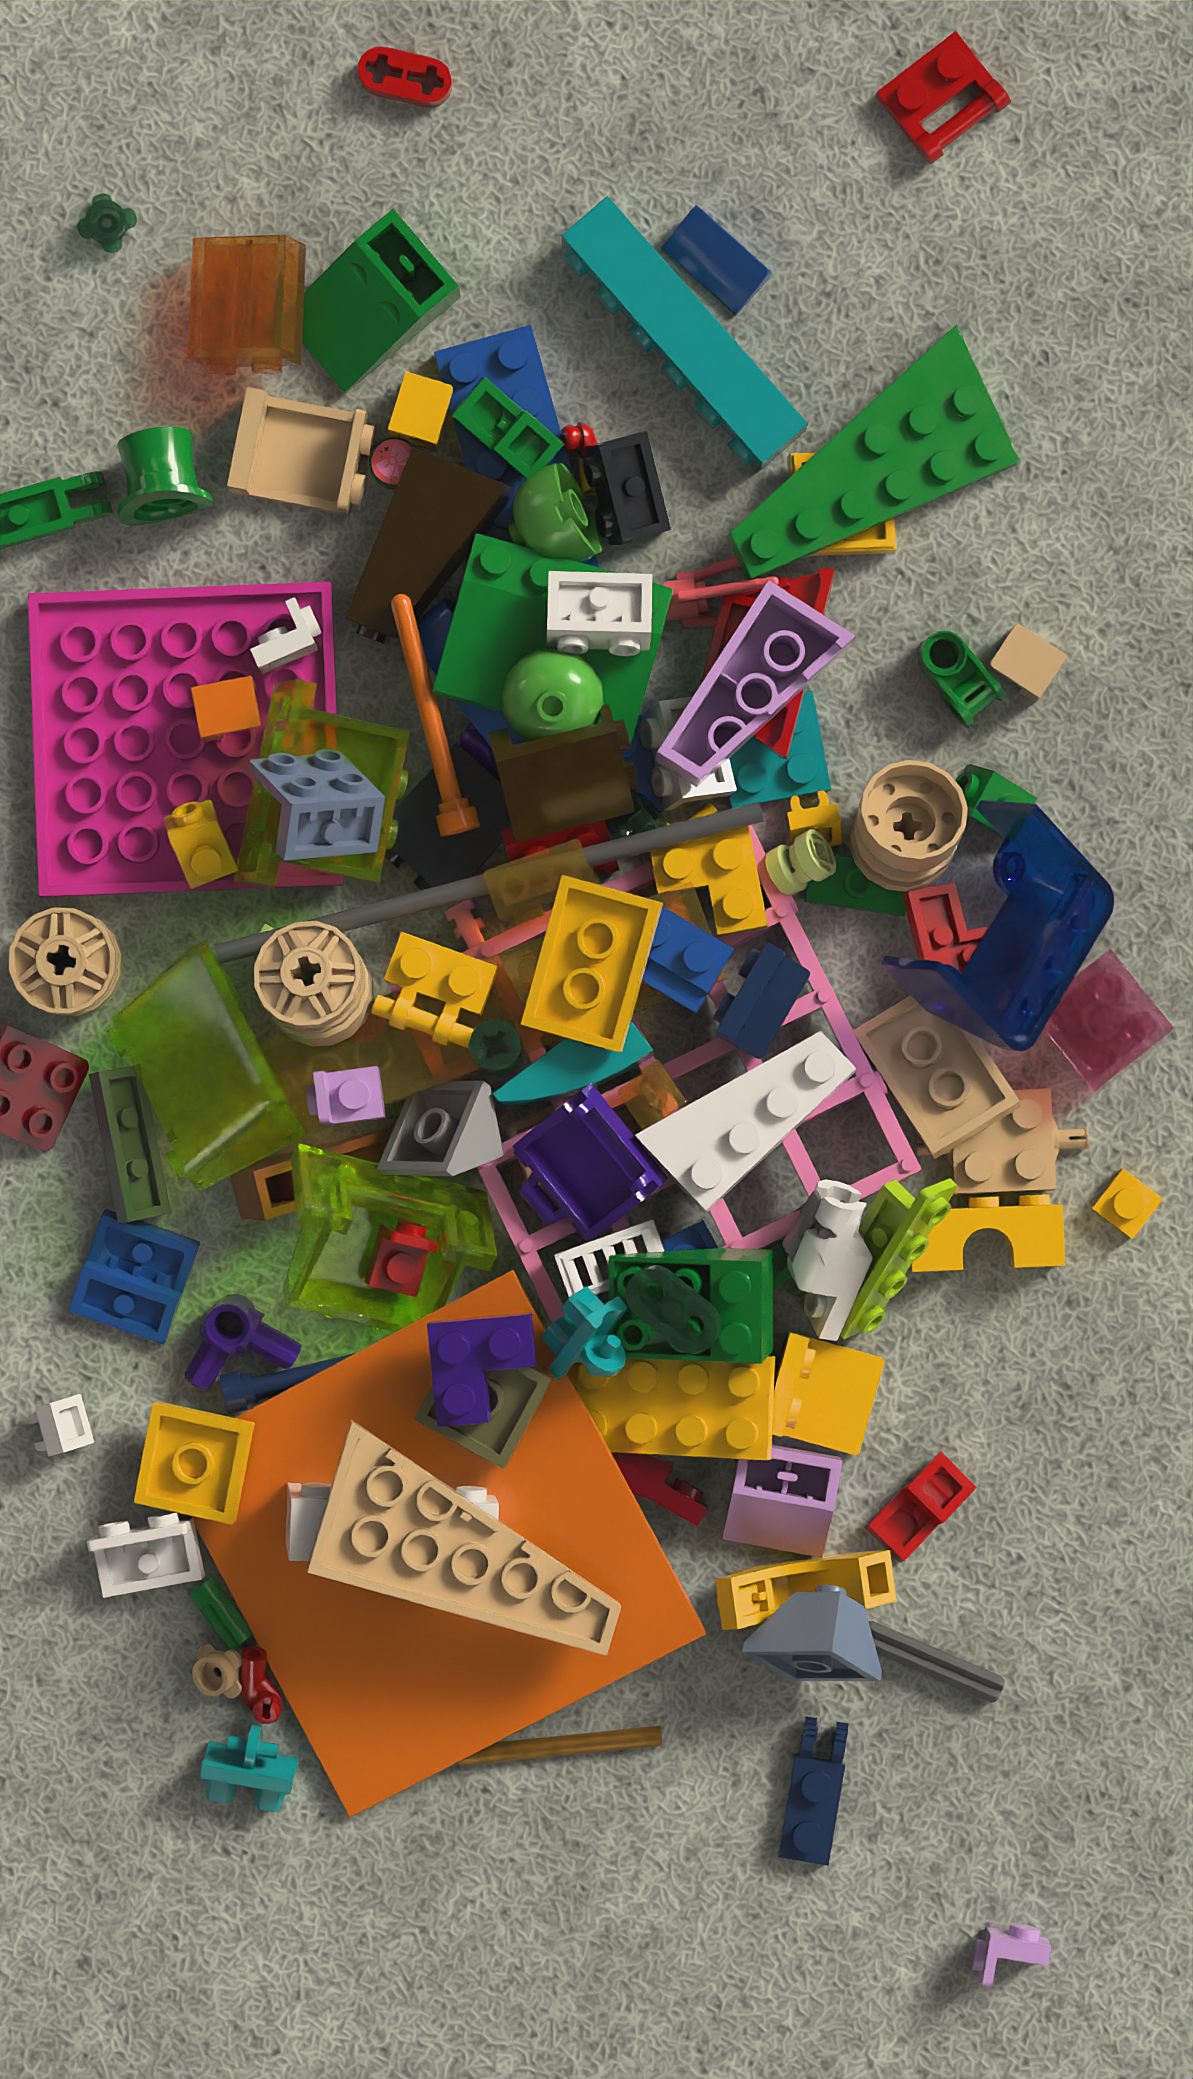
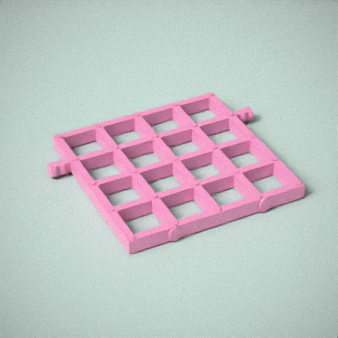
M749 825L760 886L770 905V908L765 910L768 928L718 937L716 933L712 936L735 948L780 926L798 964L810 971V977L807 982L812 992L796 1000L779 1030L822 1010L843 1055L856 1067L853 1078L840 1086L801 1124L864 1095L896 1160V1163L849 1185L862 1194L860 1202L878 1193L883 1184L893 1180L901 1182L921 1172L922 1169L885 1096L888 1094L887 1087L878 1070L873 1072L795 914L799 911L792 895L781 893L774 885L766 868V853L752 825ZM652 860L601 886L630 894L653 883L656 886ZM680 893L661 896L668 910L695 925ZM473 900L459 903L444 912L448 923L455 921L458 926L453 930L457 941L464 939L469 948L462 953L498 966L499 970L493 984L516 1031L447 1064L438 1044L432 1041V1035L410 1028L435 1081H461L523 1050H526L532 1064L546 1054L541 1042L556 1034L520 1025L525 1008L502 963L501 957L544 937L552 909L487 941H484L480 932L485 928L482 918L474 919L471 914L477 909ZM720 976L709 993L716 1010L728 992ZM641 982L638 994L651 989V987ZM394 985L390 988L397 1001L402 987ZM416 1001L414 1007L420 1009V1007H419V1005H418V1003H417V1001ZM632 1015L631 1021L643 1035L634 1015ZM719 1037L661 1066H658L654 1056H651L638 1065L642 1075L601 1094V1096L613 1110H617L652 1093L663 1117L666 1118L680 1110L668 1084L736 1051L746 1072L763 1064L761 1059L754 1058ZM569 1098L551 1100L555 1111L566 1103ZM531 1128L502 1142L504 1156L480 1165L477 1169L553 1323L565 1315L561 1310L563 1303L538 1252L578 1232L571 1224L573 1221L566 1217L529 1235L497 1167L517 1158L513 1153L514 1148L512 1146L533 1129ZM795 1129L781 1143L809 1198L817 1182L821 1180ZM662 1170L669 1179L643 1201L676 1186V1182ZM723 1198L709 1210L726 1244L722 1248L763 1249L784 1239L801 1214L800 1210L742 1237ZM625 1215L611 1225L614 1233L631 1227ZM633 1237L637 1252L643 1253L637 1238ZM619 1242L624 1254H626L623 1243Z

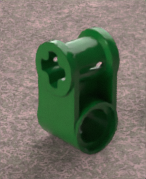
M938 631L930 635L920 645L917 658L922 672L938 690L946 706L964 727L969 728L974 724L973 718L995 700L1002 702L1007 698V694L997 678L978 660L963 639L956 633ZM944 642L952 647L955 653V660L950 668L941 669L932 663L929 651L933 643ZM979 687L982 689V691L969 702L965 701V699L974 691H976Z

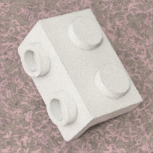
M167 1512L148 1517L149 1525L130 1529L128 1521H119L99 1526V1535L93 1536L86 1542L88 1552L94 1551L103 1598L203 1579L205 1572L194 1517L179 1519L177 1512Z

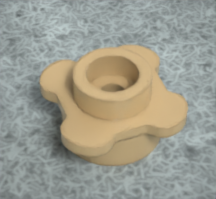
M210 1644L200 1647L196 1654L198 1661L195 1663L192 1671L196 1687L208 1696H218L222 1693L229 1699L238 1696L242 1691V1686L238 1681L239 1667L242 1665L239 1653L233 1649L226 1652L218 1651Z

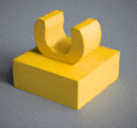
M824 790L818 791V807L803 809L800 806L798 795L791 797V812H787L791 845L794 844V840L798 835L809 829H815L821 833L830 847L842 845L841 819L837 803L829 804L828 795Z

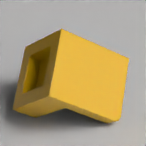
M405 371L388 426L389 436L406 439L411 444L438 452L444 433L443 423L453 394L452 386Z

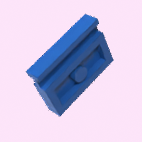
M662 906L642 983L697 1015L701 1005L723 972L735 949Z

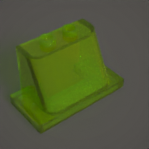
M299 679L274 683L259 759L268 758L273 753H287L293 756L311 755L321 749H332L343 753L385 796L377 852L284 861L276 853L282 804L255 777L237 863L238 871L235 873L234 882L249 886H276L280 865L368 882H379L386 849L393 847L397 835L398 822L396 819H392L396 799H402L407 786L408 771L402 768L410 731L312 709L317 683Z
M300 1143L297 1144L291 1156L297 1223L302 1224L283 1285L286 1306L319 1313L328 1318H339L364 1324L377 1330L384 1329L396 1332L445 1306L466 1265L490 1271L497 1257L487 1191L429 1176L382 1175L376 1170L378 1163ZM398 1219L414 1222L428 1227L426 1235L439 1242L437 1253L429 1251L417 1297L372 1287L364 1283L380 1224L396 1227Z

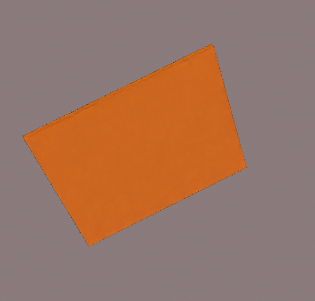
M514 1270L505 1273L235 1417L255 1422L236 1522L230 1525L190 1516L194 1517L195 1526L259 1647L267 1652V1662L349 1817L376 1805L707 1633L568 1372L560 1380L554 1377L509 1464L504 1469L414 1420L433 1384L427 1324L429 1322L532 1313L537 1365L535 1366L553 1375L548 1368L557 1356L541 1339L545 1328ZM350 1420H353L455 1491L456 1487L460 1486L487 1488V1495H495L499 1502V1521L620 1603L621 1610L607 1656L307 1573L308 1561H289L285 1544L287 1483L332 1484Z

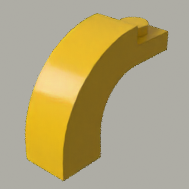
M890 1550L843 1553L776 1562L732 1571V1575L715 1579L717 1605L720 1611L722 1630L741 1629L763 1623L795 1592H815L818 1585H832L845 1589L846 1595L863 1605L865 1609L897 1601Z

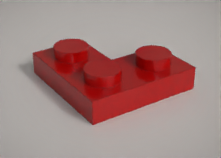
M955 882L909 890L902 895L926 993L1020 975L1026 971L1015 922L967 930Z

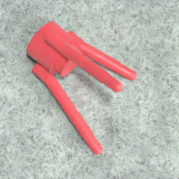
M736 556L695 571L676 573L677 580L664 581V586L673 588L668 608L669 621L682 620L683 629L693 627L715 628L718 617L699 614V612L709 611L708 598L760 590L764 588L768 580L778 585L779 580L777 577H767L706 587L705 581H700L739 567Z

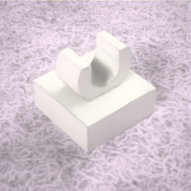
M81 1394L34 1407L36 1413L31 1414L27 1418L28 1424L39 1422L44 1440L35 1443L34 1446L37 1451L47 1450L48 1457L94 1443Z

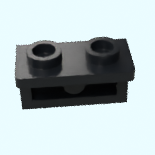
M647 431L585 446L587 458L583 459V470L588 485L591 488L595 487L600 506L595 510L596 523L600 534L604 538H608L609 545H623L635 539L671 530Z

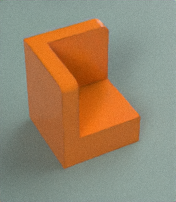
M252 676L191 687L200 738L204 742L225 739L224 734L260 726L261 721L255 695L257 690Z

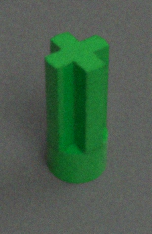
M213 1576L188 1594L228 1650L236 1648L253 1635L247 1623Z

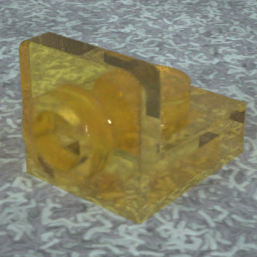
M658 1059L641 1070L642 1074L618 1090L619 1096L642 1130L687 1106V1101Z

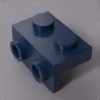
M769 942L766 943L762 952L755 948L751 950L738 975L746 979L736 997L727 992L713 1016V1020L720 1023L716 1030V1035L756 1059H762L810 977L808 969L785 957V951Z

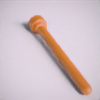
M398 594L393 597L391 608L442 799V804L438 805L440 815L436 816V821L441 837L454 835L478 828L480 823L475 806L470 807L468 798H462L436 695L432 694L433 684L411 600L404 594Z

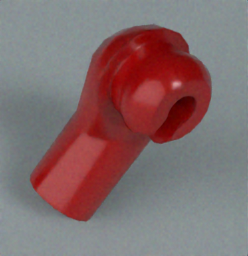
M248 1647L242 1651L240 1684L242 1691L240 1696L246 1706L253 1712V1717L258 1722L271 1724L279 1718L282 1711V1696L266 1675L267 1652L260 1647Z

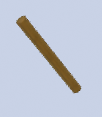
M658 1725L500 1741L459 1762L460 1766L662 1746L661 1727Z

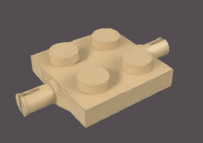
M1051 1088L1013 1090L1020 1100V1107L943 1154L946 1155L952 1169L953 1181L958 1185L953 1195L1055 1191L1057 1189L1055 1162L1059 1150L1089 1149V1139L1069 1140V1138H1087L1089 1136L1088 1128L1058 1130V1126L1052 1116ZM915 1135V1145H924L919 1136ZM925 1146L916 1147L915 1149L916 1157L930 1155Z

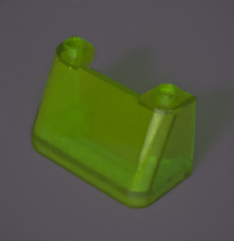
M206 939L183 952L111 1017L114 1027L107 1030L118 1054L121 1057L128 1054L173 1148L165 1153L171 1168L179 1180L188 1177L198 1192L308 1135L299 1115L290 1107L282 1084L274 1074L240 1005L241 1001L237 995L238 991L223 964L219 963L216 953Z

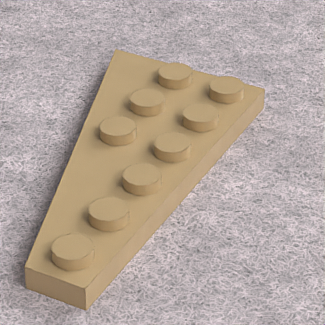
M350 1420L306 1568L307 1573L607 1656L621 1610V1605L618 1601L353 1420Z

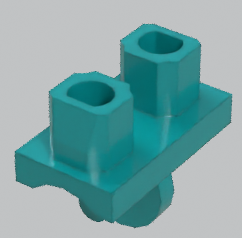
M588 1286L567 1299L561 1308L565 1315L554 1321L541 1336V1339L557 1356L548 1368L557 1380L563 1378L576 1362L584 1363L587 1372L593 1376L611 1377L617 1375L625 1365L626 1355L625 1350L621 1346L620 1339L615 1335H609V1333L627 1310V1305L618 1296L604 1305Z
M253 1724L251 1725L248 1739L229 1735L227 1744L209 1741L200 1772V1778L206 1779V1797L211 1801L227 1803L234 1800L237 1785L256 1788L253 1805L260 1810L278 1812L286 1794L291 1793L299 1757L278 1754L279 1744L260 1741L262 1726Z

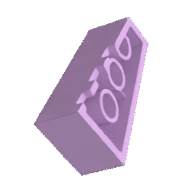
M768 580L657 751L655 761L698 788L851 645L855 635Z

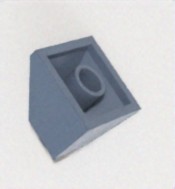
M818 1585L815 1592H795L743 1643L742 1652L790 1681H881L882 1669L865 1607L848 1597L846 1590L841 1587Z

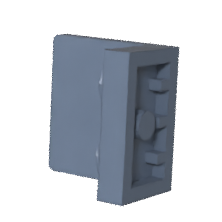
M321 749L311 755L293 756L287 753H273L268 758L250 760L249 771L282 804L276 853L284 861L377 852L385 796L343 753L332 749Z

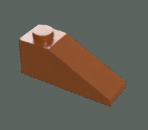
M388 1129L275 1155L230 1169L229 1173L241 1219L267 1221L398 1179V1175H382L376 1170L389 1141Z

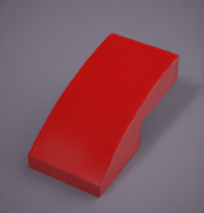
M939 1452L864 1528L886 1550H890V1554L899 1563L904 1562L938 1525L943 1524L977 1487L942 1452Z

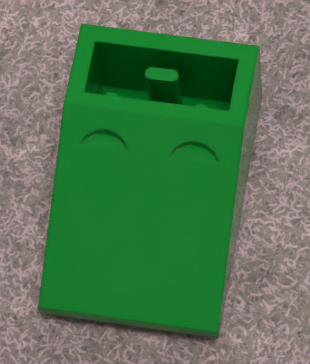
M393 208L359 236L280 318L346 394L460 299L461 295L459 285Z
M713 1248L613 1254L609 1256V1301L618 1296L628 1307L609 1335H615L620 1339L626 1358L762 1364L773 1351V1250Z

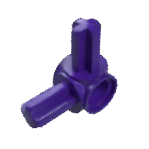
M230 1294L221 1298L216 1303L200 1329L199 1333L204 1340L185 1371V1379L196 1388L209 1390L230 1354L238 1355L243 1353L246 1347L278 1366L289 1369L301 1352L302 1346L296 1340L262 1322L261 1320L265 1314L256 1310L254 1304L247 1297L239 1294ZM223 1311L236 1312L243 1320V1330L239 1332L226 1330L220 1322L219 1314Z

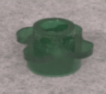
M101 193L92 199V205L87 210L85 218L79 220L77 229L82 238H92L102 244L105 252L116 253L123 246L122 239L127 230L136 226L137 216L133 209H123L116 202L112 201L110 195ZM105 219L112 221V225L109 228L103 226Z

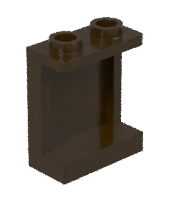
M609 704L602 705L600 709L602 720L600 723L515 745L512 744L508 728L488 732L516 843L635 812L631 792L640 790L633 760L624 762L622 751L631 749L624 720L614 721Z

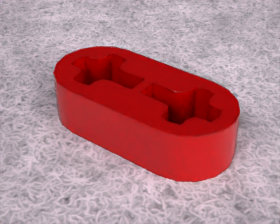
M374 47L368 49L358 62V76L362 87L368 93L378 97L421 107L434 108L442 105L452 92V77L448 67L442 61L432 57L388 47ZM379 59L387 60L388 69L402 74L401 79L385 76L382 84L375 83L373 74L367 71L368 66L377 67ZM428 71H435L437 81L444 84L442 88H433L431 95H425L422 91V85L409 81V76L426 78Z

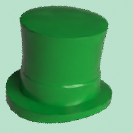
M172 426L148 428L124 436L117 443L127 482V497L119 503L117 510L122 524L130 526L152 524L206 510L214 505L212 495L208 491L198 488L193 462L192 433L190 430Z

